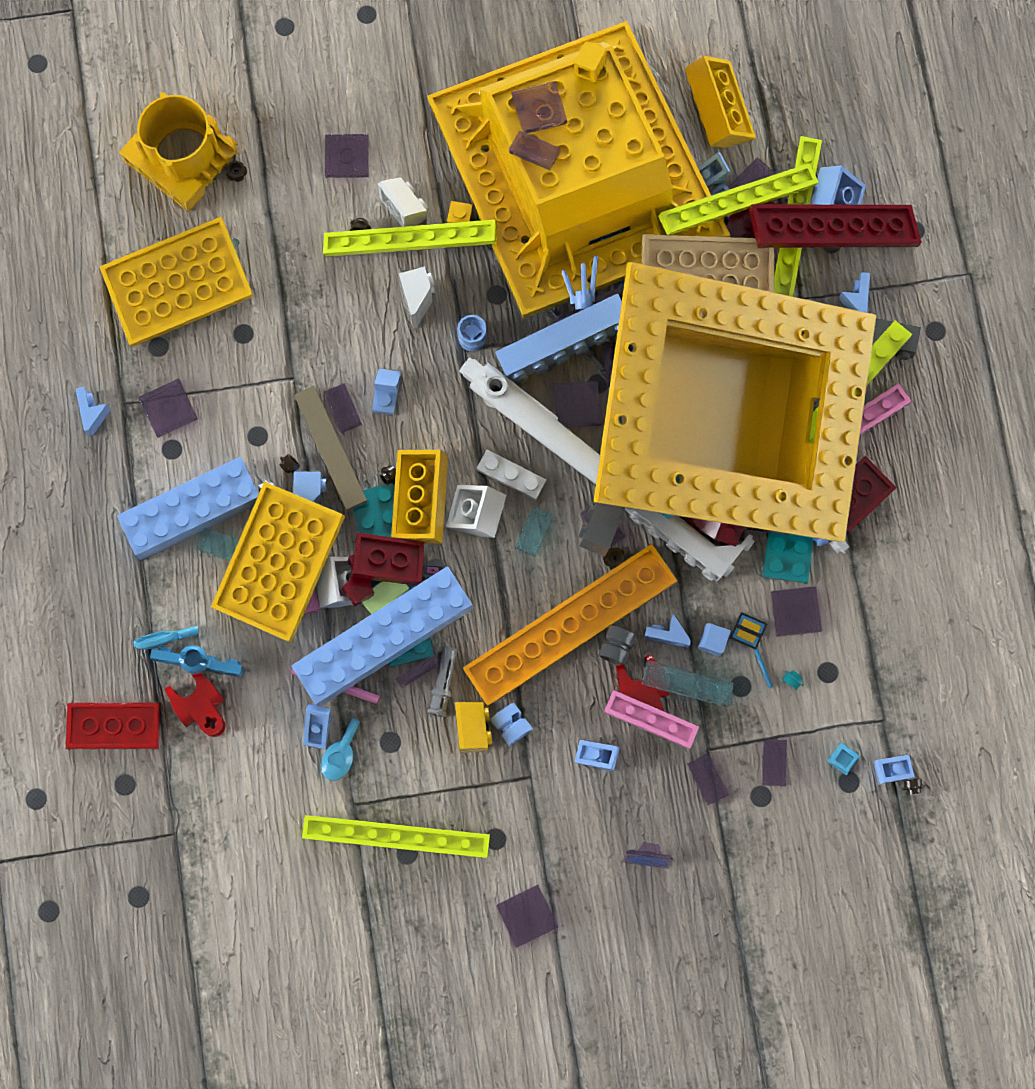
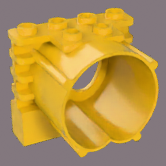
M161 92L160 98L152 101L143 110L138 121L137 133L119 151V154L125 163L189 212L206 193L205 188L214 182L213 179L216 175H220L225 165L228 166L230 159L239 152L236 147V141L230 136L224 137L217 127V121L211 115H206L197 102L185 96L166 95L165 92ZM178 130H191L204 138L202 144L195 152L181 159L167 160L158 153L162 141L169 134Z

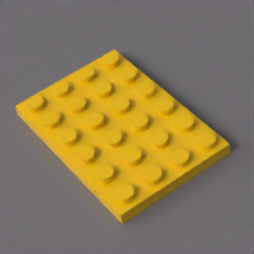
M222 216L99 266L131 347L254 297Z
M264 481L211 607L281 639L292 642L345 515Z

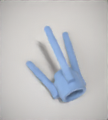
M594 256L590 292L587 290L585 263H581L582 290L576 291V295H574L566 270H562L570 296V304H575V309L588 308L595 302L594 293L598 256Z

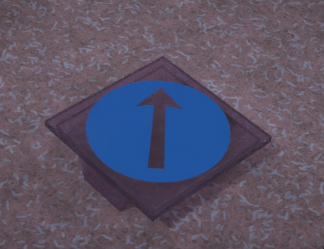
M643 842L638 851L629 849L623 858V863L669 869L673 861L671 855L661 853L659 844Z

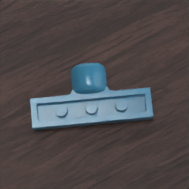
M197 645L185 647L180 654L172 653L173 649L167 647H159V650L152 649L150 658L153 661L181 666L190 674L209 671L243 678L245 671L244 667L239 665V661L226 659V662L217 661V657L207 655Z

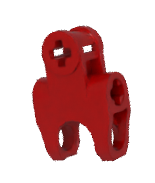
M652 654L644 658L648 674L642 680H632L627 675L622 664L615 667L619 693L664 711L660 698L668 696L670 693L664 674L656 664Z
M201 673L191 674L196 682L195 692L191 696H179L170 685L164 689L173 711L186 728L196 722L200 729L210 737H218L224 732L226 723L216 709V706L221 704L224 699L214 684ZM210 720L215 721L216 727L214 729L210 727Z

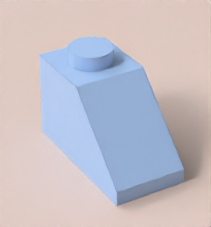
M294 472L293 494L319 503L323 499V492L327 491V479H323L321 472Z

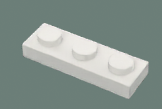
M486 450L476 468L478 472L535 501L546 483V479L489 450Z

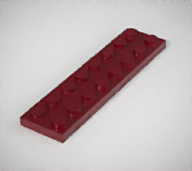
M752 204L748 209L758 248L919 247L922 243L912 205Z

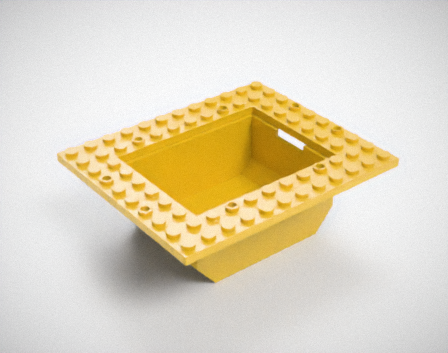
M627 21L427 96L429 105L480 221L495 220L497 222V244H491L523 319L570 301L562 270H566L574 295H576V291L582 290L581 263H585L587 290L590 292V283L588 281L592 275L594 256H598L595 291L625 280L627 263L642 264V235H667L658 217L661 212L711 196ZM585 41L598 43L606 49V62L595 83L574 75V61ZM484 149L489 150L488 152H482ZM722 218L672 234L677 236L730 237V233ZM628 226L630 228L628 231L589 245L591 240ZM525 239L529 240L527 243H522Z
M627 263L594 502L845 542L876 315L644 264ZM700 309H701L702 312H703V316H702V317H700V315H699ZM629 344L633 347L632 352L628 349ZM820 398L814 443L810 444L809 437L815 399ZM619 416L623 419L621 424L618 422ZM677 475H678L679 478H680V480H679L678 483L676 482V476H677Z

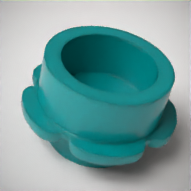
M785 671L786 674L782 679L795 690L800 685H804L801 682L803 677L796 671Z

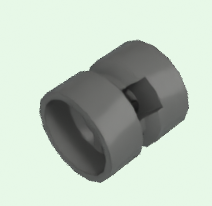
M610 625L606 633V640L608 642L602 644L598 656L613 664L626 666L630 656L627 649H631L634 646L637 635L626 629Z

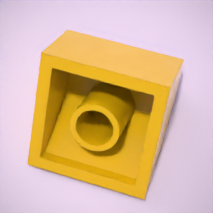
M455 702L460 752L487 751L488 745L492 744L491 730L486 731V722L490 721L489 708H484L483 702Z

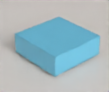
M840 743L827 762L847 775L860 755L843 743Z

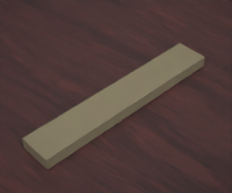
M312 386L294 394L347 512L368 503L315 387Z

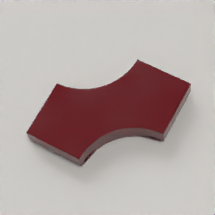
M353 554L347 560L351 568V578L342 586V590L352 604L357 606L374 596L375 592L369 579L352 577Z

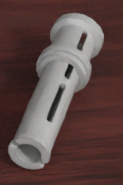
M443 647L436 688L431 690V695L433 696L430 709H427V714L447 717V703L452 695L449 688L458 652L456 648Z

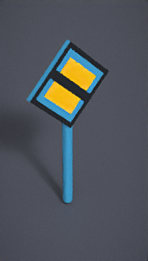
M741 612L730 639L754 650L769 688H772L773 685L757 648L768 624Z

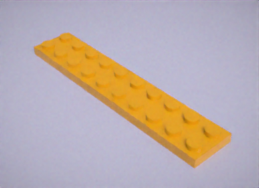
M651 544L462 669L487 707H489L607 629L610 625L615 624L677 583V579L653 544Z

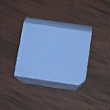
M706 623L698 649L716 656L722 655L731 630Z

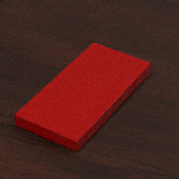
M67 703L66 749H159L161 703Z

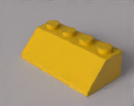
M702 56L685 68L687 81L691 86L694 95L693 99L697 104L700 120L704 125L707 134L706 138L710 146L727 148L756 139L731 62L729 60Z
M397 450L391 537L422 541L425 544H443L448 456L443 451Z

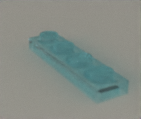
M653 661L645 663L642 685L725 707L731 703L733 683Z

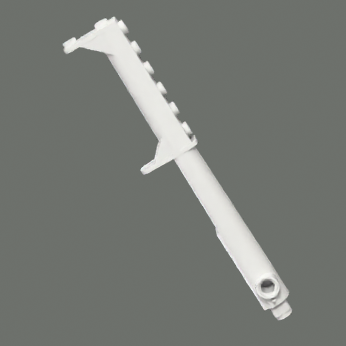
M469 358L463 364L459 372L471 382L469 388L482 397L487 406L496 408L596 484L600 455L558 422L556 415L489 363L483 366L475 359ZM626 507L624 509L631 514L630 517L634 522L639 525L644 524L649 528L648 532L653 537L661 538L667 542L666 546L671 551L681 553L689 565L700 568L702 574L711 581L714 579L718 582L722 576L727 578L735 568L731 565L743 549L747 552L755 542L752 539L753 536L749 534L743 543L736 547L732 545L716 547L679 516L671 515L667 519L657 512Z

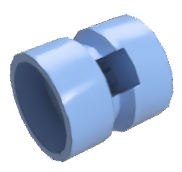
M467 315L462 318L457 328L460 345L467 351L480 350L484 347L487 340V328L484 320L477 315Z
M515 703L508 705L490 719L497 730H502L501 736L508 746L513 745L533 730L526 718L521 719V711Z

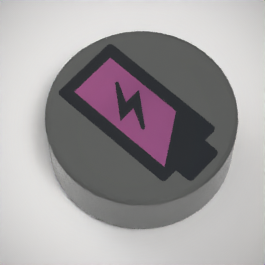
M437 559L428 561L424 566L425 578L428 579L444 569V563Z

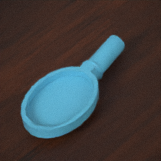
M197 626L175 631H161L142 636L134 640L133 643L134 647L138 649H153L168 642L198 635L199 631Z
M352 718L342 740L333 743L324 753L321 770L327 779L339 780L351 768L353 750L350 743L353 741L352 738L360 721Z

